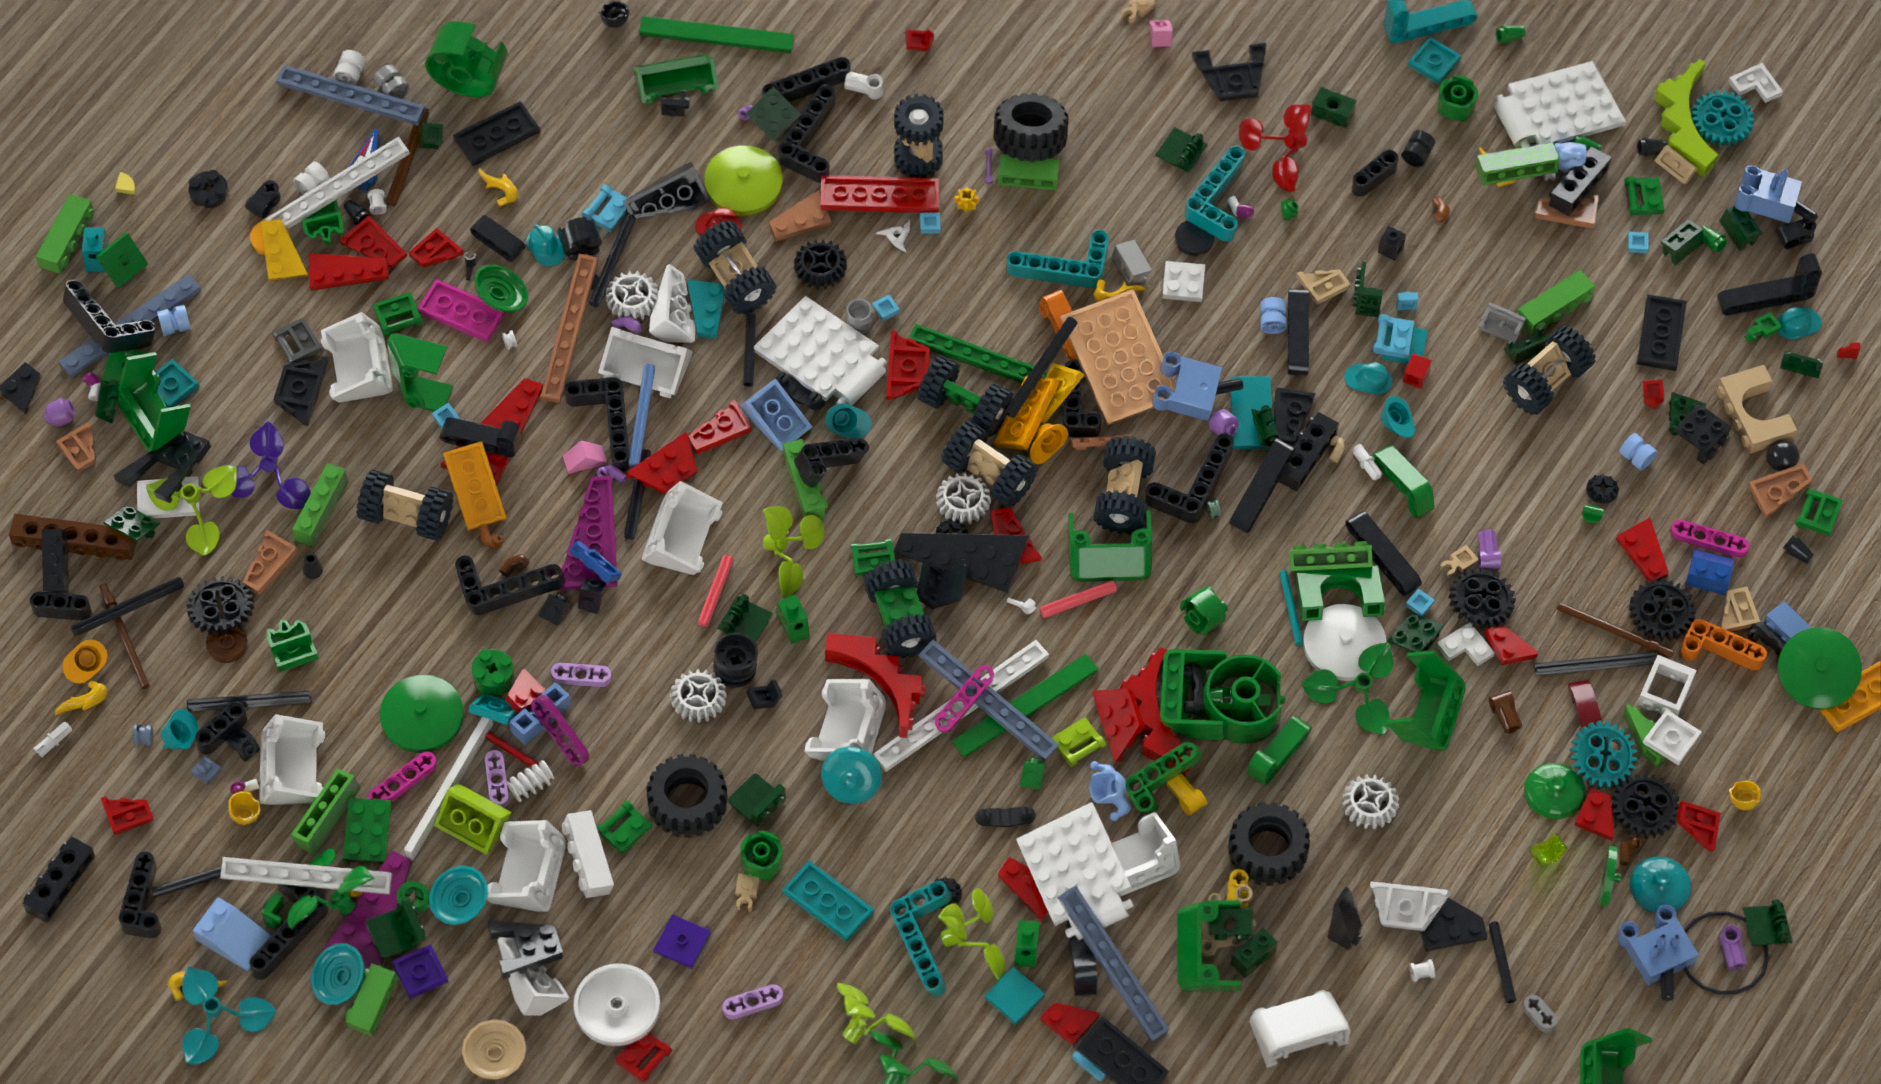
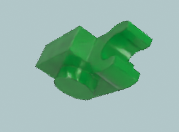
M1769 312L1754 320V327L1747 330L1748 334L1745 335V338L1749 343L1760 335L1766 339L1781 331L1782 326L1773 314Z

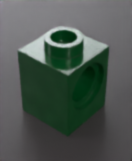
M423 123L420 128L419 148L439 149L443 143V124Z

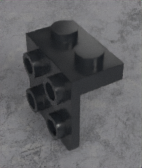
M1697 405L1678 424L1675 431L1699 449L1697 460L1704 464L1708 459L1712 460L1715 457L1720 446L1724 447L1728 443L1731 426L1704 406Z
M929 561L924 562L917 587L919 601L930 609L959 602L963 596L968 567L962 564L941 570Z

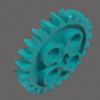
M1716 90L1715 95L1709 91L1708 96L1702 95L1701 100L1697 99L1696 104L1692 108L1691 118L1696 130L1699 131L1698 134L1705 136L1704 142L1710 139L1711 145L1718 142L1719 147H1721L1722 143L1729 147L1730 142L1736 146L1738 140L1743 142L1744 137L1748 138L1749 133L1752 132L1755 119L1753 118L1754 112H1750L1752 106H1746L1747 100L1740 101L1741 95L1734 97L1733 91L1730 95H1727L1726 90L1723 91V94Z
M1598 721L1596 726L1592 722L1588 724V728L1585 726L1581 728L1582 733L1578 732L1575 734L1578 739L1572 740L1571 743L1576 747L1569 749V751L1575 754L1569 759L1576 762L1572 765V768L1578 767L1579 769L1576 775L1583 774L1582 781L1590 780L1589 786L1597 782V788H1601L1603 783L1606 789L1611 784L1616 787L1618 781L1625 782V777L1632 775L1629 770L1635 769V766L1631 763L1637 761V758L1633 757L1632 754L1636 753L1637 750L1631 749V746L1635 744L1633 741H1628L1631 735H1623L1625 728L1618 731L1617 723L1610 727L1609 721L1605 722L1604 726L1601 721ZM1591 738L1597 740L1598 747L1592 746ZM1611 742H1615L1618 745V751L1612 749ZM1601 751H1603V754L1607 756L1606 758L1603 759L1604 756L1600 754ZM1589 758H1591V759H1593V760L1595 761V763H1596V767H1595V768H1593V767H1591V766L1589 765V763H1588V759H1589ZM1609 762L1615 764L1616 771H1612L1609 768Z

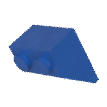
M1694 549L1685 585L1726 595L1734 559Z

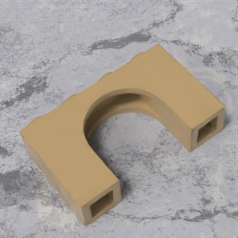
M1764 365L1720 378L1716 388L1719 398H1722L1725 403L1726 413L1731 415L1733 419L1734 429L1739 431L1741 435L1742 445L1745 448L1747 447L1750 454L1771 448L1778 441H1793L1797 432L1789 414L1770 420H1757L1748 415L1743 408L1742 402L1745 399L1770 390L1772 379Z

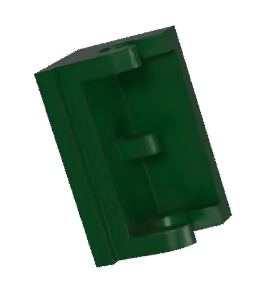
M1735 206L1726 208L1719 220L1739 251L1744 250L1748 243L1753 246L1759 236L1762 235V231L1749 212L1738 210Z
M1688 219L1661 241L1664 256L1666 257L1670 254L1672 263L1677 265L1703 244V229Z
M1543 327L1539 328L1534 335L1516 343L1510 341L1506 344L1504 350L1514 365L1539 354L1546 348L1545 343L1550 336L1549 334L1544 336Z

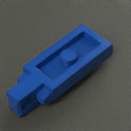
M581 541L574 542L570 549L571 554L575 558L582 560L587 568L595 571L601 580L610 583L621 578L622 573L594 549L590 550Z

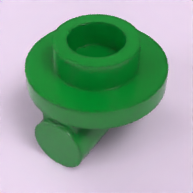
M1288 198L1281 201L1284 221H1289L1292 217L1298 215L1299 207L1294 200Z
M1584 505L1582 517L1587 523H1598L1602 519L1604 509H1600L1596 505Z

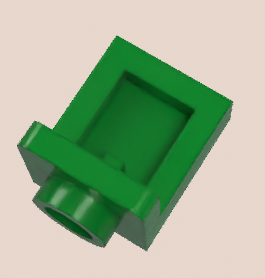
M1030 757L1029 760L1024 761L1020 786L1041 790L1046 763H1041L1042 759Z
M276 892L265 901L264 910L262 911L264 923L272 929H279L283 924L282 918L277 915L284 906L282 895Z

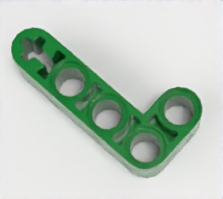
M1389 445L1373 454L1374 462L1378 468L1407 497L1408 508L1414 518H1419L1435 509L1433 490L1430 483L1394 446Z
M1294 715L1263 752L1258 750L1249 762L1247 775L1264 787L1267 786L1309 736L1312 727Z
M1191 742L1182 743L1127 779L1125 783L1126 790L1138 810L1146 815L1158 811L1159 803L1152 791L1197 764L1202 757L1201 750ZM1176 760L1175 767L1169 769V763ZM1158 771V777L1155 780H1151L1152 773ZM1140 782V783H1141L1140 789L1137 790V791H1134V790H1133L1134 785H1135L1136 783ZM1151 800L1150 806L1144 809V802Z

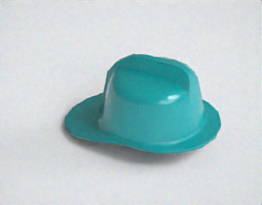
M536 224L526 237L527 247L540 264L550 267L558 265L565 257L560 239L550 227Z
M1806 307L1790 308L1777 318V321L1782 326L1778 334L1790 340L1818 332L1822 324L1819 314L1813 309Z
M1380 363L1355 364L1350 366L1345 372L1344 380L1346 384L1357 391L1380 395L1389 391L1392 386L1390 374Z
M1398 396L1389 397L1381 412L1383 425L1390 432L1397 433L1404 438H1411L1415 434V425L1408 404Z
M842 403L828 410L825 420L829 431L848 439L865 437L871 430L872 425L871 418L867 412Z
M184 709L176 710L162 729L161 737L164 742V749H188L192 745L199 729L196 718L189 711Z

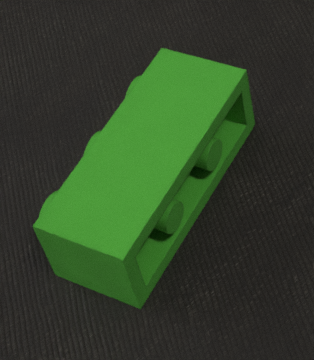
M1001 155L998 185L1057 190L1059 160L1047 158L1045 161L1036 160L1035 162H1030V160L1020 161L1018 158L1013 159L1008 155Z
M371 964L370 969L367 968L365 970L362 987L354 995V1005L348 1009L345 1016L349 1028L370 1036L374 1035L397 983L398 976L395 972L375 964Z

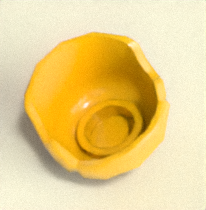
M1751 781L1735 782L1734 786L1729 789L1731 803L1737 809L1743 811L1754 809L1762 798L1760 788Z
M239 791L233 794L228 804V812L231 819L239 825H250L255 822L260 816L259 801H256L250 792Z

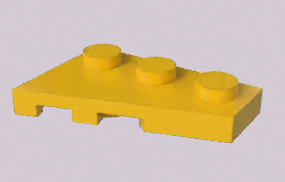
M282 220L261 221L268 280L308 276Z
M1052 363L1045 378L1057 379L1059 384L1040 423L1045 424L1085 374Z

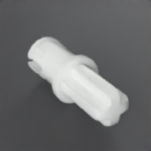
M1356 445L1351 452L1360 462V467L1365 469L1373 480L1380 479L1382 472L1375 464L1373 456H1369L1363 445Z
M63 722L51 734L47 733V737L33 749L43 758L53 747L59 746V742L72 731V728L68 723Z

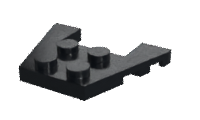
M1266 43L1249 45L1248 50L1251 62L1213 66L1209 50L1192 52V59L1220 102L1254 98L1259 95Z
M488 921L491 940L499 939V937H514L520 957L499 961V968L503 979L510 978L511 974L517 971L520 974L527 972V968L537 965L541 967L563 959V951L554 925Z

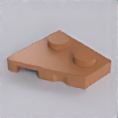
M90 421L56 441L58 447L78 474L96 463L93 430Z

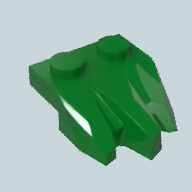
M337 199L304 220H301L305 234L311 239L321 235L325 245H330L331 233L343 234V220Z
M279 620V629L277 631L267 629V640L279 672L319 659L306 623L296 620L294 625L290 626L286 620Z

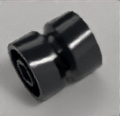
M1414 131L1408 140V144L1402 151V159L1413 167H1422L1435 146V139L1425 131Z

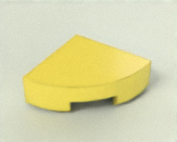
M120 172L115 187L116 192L135 195L134 181L129 175Z

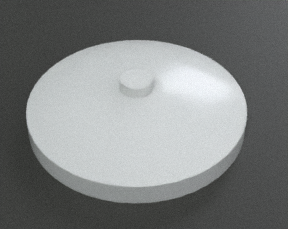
M1336 604L1323 608L1322 620L1309 621L1303 638L1304 652L1310 664L1316 670H1330L1335 674L1337 680L1352 681L1355 680L1358 674L1366 673L1367 671L1360 669L1358 665L1359 656L1370 646L1386 643V635L1378 619L1375 616L1363 617L1362 608L1350 604Z
M609 964L602 966L588 974L576 990L574 1012L577 1023L588 1037L601 1044L621 1046L636 1042L649 1033L658 1019L660 997L656 984L647 973L632 965Z

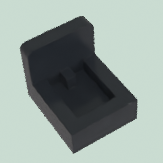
M682 90L681 99L661 98V115L685 117V110L689 109L690 98L686 97V90Z
M587 578L580 589L578 609L598 614L606 583Z
M562 593L549 594L539 616L555 625H559L567 607H571L573 603L568 601L569 597Z
M776 679L771 680L767 686L749 687L746 691L753 709L775 707L782 698V691Z

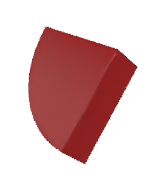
M1850 343L1848 347H1840L1837 350V358L1857 359L1860 343Z

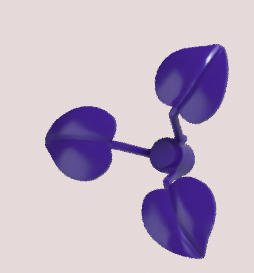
M267 421L250 438V448L256 455L262 456L261 462L250 475L246 467L236 466L237 485L231 496L236 498L250 496L255 489V482L251 478L261 469L266 472L274 470L278 485L281 487L276 494L278 501L287 508L302 509L311 494L310 488L300 478H289L284 484L282 483L279 467L276 465L278 457L283 452L284 442L276 427L270 421Z

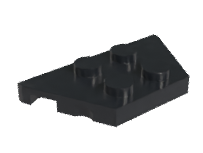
M327 356L321 357L322 360L313 362L305 360L298 364L284 365L273 399L274 403L305 426H309L328 364Z

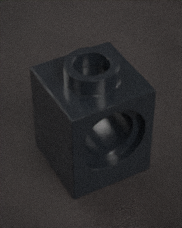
M1388 226L1379 241L1378 253L1396 261L1404 248L1406 234Z

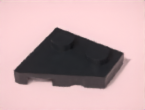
M25 362L0 385V394L26 414L29 409L30 399L35 394V387L40 381V373Z

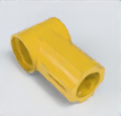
M1182 774L1167 782V787L1178 798L1181 808L1187 815L1190 816L1207 805L1204 794L1199 789H1194Z

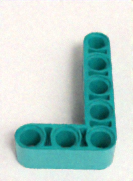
M1388 0L1383 27L1389 41L1395 44L1470 25L1478 19V15L1471 0H1461L1414 13H1409L1404 0Z
M1232 146L1227 150L1190 196L1184 213L1185 218L1189 222L1227 242L1234 239L1238 222L1233 216L1213 206V203L1243 166L1245 151L1239 146Z
M1096 230L1092 233L1086 261L1013 251L1007 255L1006 271L1013 277L1096 288L1098 280L1103 278L1108 251V234L1103 230Z
M934 881L894 901L890 907L891 915L924 987L934 997L944 994L946 983L917 919L946 905L951 900V892L942 881ZM939 890H944L941 896H936ZM925 899L922 905L917 906L919 900ZM901 909H906L903 915H898ZM909 927H914L911 933H906ZM917 945H922L921 950L914 951ZM931 963L928 969L922 970L924 964ZM934 981H939L935 988H930Z

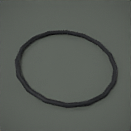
M1728 911L1707 912L1694 918L1683 930L1686 933L1695 922L1708 916L1728 915L1745 923L1746 921L1745 917ZM1763 945L1765 961L1761 973L1751 984L1738 990L1719 991L1704 986L1690 974L1687 967L1683 970L1690 980L1704 990L1719 995L1739 994L1754 987L1764 976L1769 961L1768 947Z

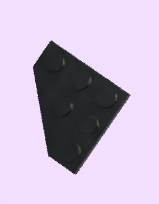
M1449 897L1426 929L1420 931L1425 952L1483 941L1488 938L1483 917Z

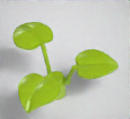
M225 465L210 470L203 478V485L208 489H203L200 486L196 488L191 483L185 484L179 492H174L171 496L173 500L170 503L156 498L154 491L168 478L147 484L146 489L149 498L161 510L171 511L176 509L178 500H183V498L188 504L192 505L200 525H192L186 532V542L192 550L202 556L211 553L219 542L220 532L214 522L203 524L196 503L201 498L200 492H211L216 498L230 496L237 485V467Z
M772 506L763 509L769 532L764 537L763 546L766 550L774 551L775 555H779L787 560L781 563L778 573L782 596L787 598L801 587L803 571L799 564H793V560L781 553V551L787 547L788 541L802 539L804 548H817L824 537V524L817 516L807 515L800 523V533L802 536L785 537L789 534L788 529L793 524L792 514L785 507Z
M977 888L973 890L971 895L973 907L978 912L974 918L963 923L964 915L957 904H950L942 910L938 918L949 929L941 932V939L946 947L958 944L959 947H985V959L997 981H999L1004 975L1005 960L998 946L995 944L989 945L988 943L964 942V939L967 938L966 926L980 918L985 923H989L993 919V906L990 899L982 889Z
M838 982L837 988L845 996L844 1003L847 1016L853 1015L849 1025L842 1033L845 1039L856 1044L863 1034L867 1036L869 1031L882 1022H886L896 1031L913 1038L915 1042L916 1037L912 1028L903 1019L893 1014L887 1013L886 1017H882L868 1028H865L867 1024L861 1017L867 1019L875 1018L874 1012L865 1006L868 1004L867 997L857 988Z

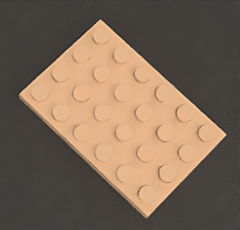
M1134 289L1060 316L1062 325L1067 317H1072L1078 322L1068 339L1107 426L1153 409L1152 399L1156 388L1161 385L1168 386L1174 393L1176 384L1173 377H1167L1161 373L1160 366L1163 354Z

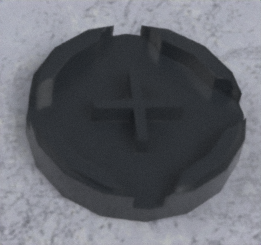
M1187 220L1177 227L1175 242L1178 249L1184 254L1198 256V254L1207 253L1212 248L1214 235Z

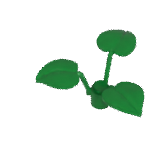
M1390 643L1375 644L1361 653L1358 665L1360 669L1367 672L1358 674L1354 681L1336 686L1337 677L1327 669L1317 670L1302 681L1305 693L1312 700L1322 704L1333 702L1337 697L1336 690H1341L1351 685L1354 686L1356 691L1364 692L1365 704L1357 708L1355 714L1356 722L1365 731L1379 735L1385 734L1388 728L1385 721L1389 720L1388 707L1384 701L1378 698L1373 699L1369 703L1368 689L1372 685V677L1381 679L1388 676L1392 671L1393 658Z
M328 848L322 854L312 859L308 865L328 867L335 861L336 853L332 848ZM358 866L345 875L338 890L334 889L335 892L331 896L332 903L318 896H313L312 898L309 895L304 896L294 903L289 910L287 918L289 927L293 929L298 922L310 915L316 909L318 901L329 906L332 910L337 908L342 915L349 914L353 911L356 904L348 895V892L374 880V877L366 867Z
M874 1030L869 1032L878 1042L891 1047L893 1051L892 1057L884 1054L880 1055L881 1064L887 1075L882 1084H906L924 1066H930L935 1071L951 1076L958 1082L959 1078L947 1064L931 1057H927L925 1061L911 1072L908 1067L895 1060L898 1049L903 1050L904 1048L898 1039L883 1032Z

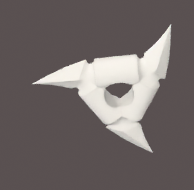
M910 219L903 227H890V229L886 228L875 234L886 235L895 247L906 252L903 243L910 230ZM894 234H900V236L897 238Z

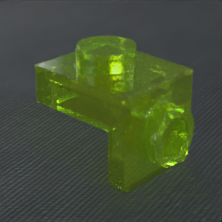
M1554 833L1547 841L1533 845L1529 851L1542 867L1558 861L1566 852L1567 846L1558 834Z

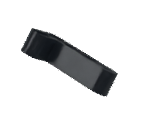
M1073 359L1065 363L1064 367L1082 372L1078 360ZM1081 379L1074 388L1076 390L1071 391L1063 401V425L1067 428L1068 437H1097L1101 432L1102 419L1098 413L1082 412Z
M448 417L445 419L439 438L445 443L461 447L482 441L485 452L504 457H514L521 435L519 425L508 420L503 421L500 428Z
M862 438L806 444L794 458V463L804 484L809 487H816L825 476L826 468L859 463L868 452L869 444Z
M141 852L136 856L119 914V922L125 934L145 938H155L161 933L158 916L155 913L145 911L157 871L154 857L150 852ZM141 881H144V882H145V883H144L143 885H141V886H137V885H136L138 882H141ZM135 900L140 901V902H139L138 904H136V905H132V904H131V903H132L133 901H135ZM128 920H134L131 924H125ZM150 923H154V924H155L153 927H150V928H147V927H146V926H147L148 924H150Z
M1067 920V929H1069L1072 926L1069 920ZM1074 935L1069 938L1073 965L1075 996L1097 994L1095 956L1085 940H1078L1077 936Z

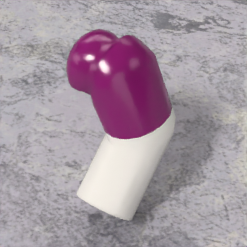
M1235 196L1227 200L1235 216L1248 218L1254 215L1253 207L1239 204Z
M89 372L83 376V382H86V385L91 387L88 398L92 401H97L101 382L96 374Z
M256 779L248 782H234L230 787L232 794L239 791L251 792L259 789Z

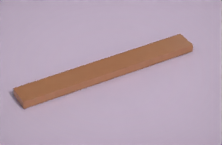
M578 255L540 396L541 400L561 403L597 269L598 257Z

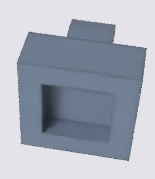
M204 756L191 770V773L203 783L209 785L222 770L219 765Z

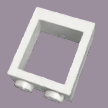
M1657 655L1640 694L1638 705L1646 710L1658 712L1661 715L1667 709L1678 716L1694 680L1696 670ZM1656 673L1685 684L1677 704L1648 693Z

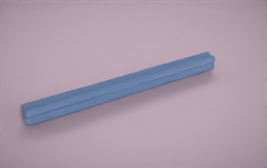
M647 363L644 365L628 462L631 468L638 465L641 459L655 373L654 364Z

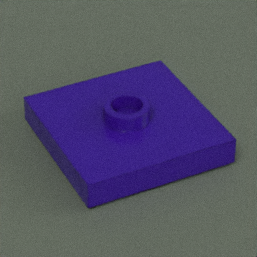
M672 914L653 951L660 956L692 969L711 931Z
M431 944L392 961V965L409 1000L449 982Z

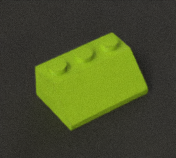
M458 783L447 789L433 826L487 855L500 838L503 824L508 822L512 812Z

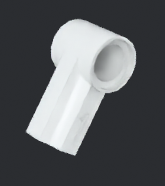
M853 72L847 74L844 85L845 89L865 93L871 99H879L884 95L881 76L877 74L865 76Z

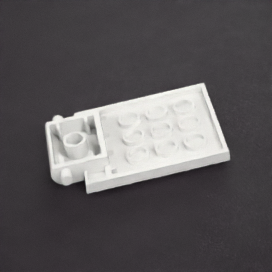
M1593 61L1508 84L1511 96L1503 97V95H1498L1496 97L1497 102L1494 104V109L1515 147H1529V144L1537 142L1538 145L1552 142L1553 145L1558 142L1564 143L1574 140L1575 136L1585 137L1624 126L1626 122Z
M807 296L754 346L757 355L782 372H786V374L795 378L813 393L817 392L824 401H827L832 395L837 397L839 400L836 404L842 403L852 406L886 373L884 367L887 363L886 360L882 357L879 360L872 357L879 349V345Z
M1092 802L1016 839L1053 923L1056 926L1069 920L1072 927L1065 930L1068 938L1076 935L1078 940L1083 939L1057 897L1075 885L1103 928L1129 916L1127 910L1134 907L1131 899L1122 902L1120 894L1132 889V886Z

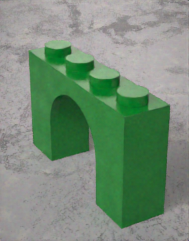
M1378 566L1296 571V590L1302 621L1322 620V595L1334 588H1344L1354 592L1360 599L1363 617L1384 616L1385 601Z

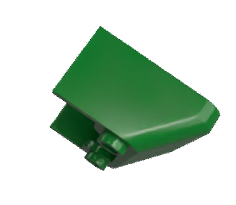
M709 54L633 67L639 99L642 103L656 102L655 98L659 96L679 93L682 90L691 91L697 89L701 90V93L712 92L713 88L715 90L719 89L714 58Z
M391 334L387 345L392 373L407 405L411 408H421L433 412L446 405L453 385L418 377L417 375L419 371L437 375L447 346L405 335Z
M156 352L126 357L116 397L120 410L149 452L160 449L185 430L191 409L190 404L167 408L158 394L160 377L153 370L157 357Z
M1146 511L1145 529L1135 530L1131 537V543L1091 544V539L1087 532L1074 530L1073 513H1068L1070 576L1073 580L1077 582L1146 580L1150 577L1152 572L1150 511Z
M1171 649L1165 653L1160 710L1161 722L1165 726L1189 739L1223 740V721L1187 718V713H1184L1183 704L1185 701H1188L1189 684H1192L1191 678H1184V666H1191L1192 663L1201 666L1202 680L1204 681L1206 669L1213 670L1217 664L1226 659L1227 651Z
M1434 650L1407 653L1406 657L1418 667L1414 678L1416 684L1422 690L1413 718L1386 720L1385 724L1405 742L1435 751L1446 750L1465 694V682Z
M1208 900L1183 906L1179 909L1177 913V981L1182 990L1188 992L1242 991L1241 981H1219L1218 969L1211 964H1202L1201 923L1214 921L1218 917L1219 909L1241 908L1240 900Z
M1626 1028L1586 1042L1580 1051V1084H1623V1068L1631 1065L1635 1060L1636 1047L1651 1043L1652 1038L1633 1029Z

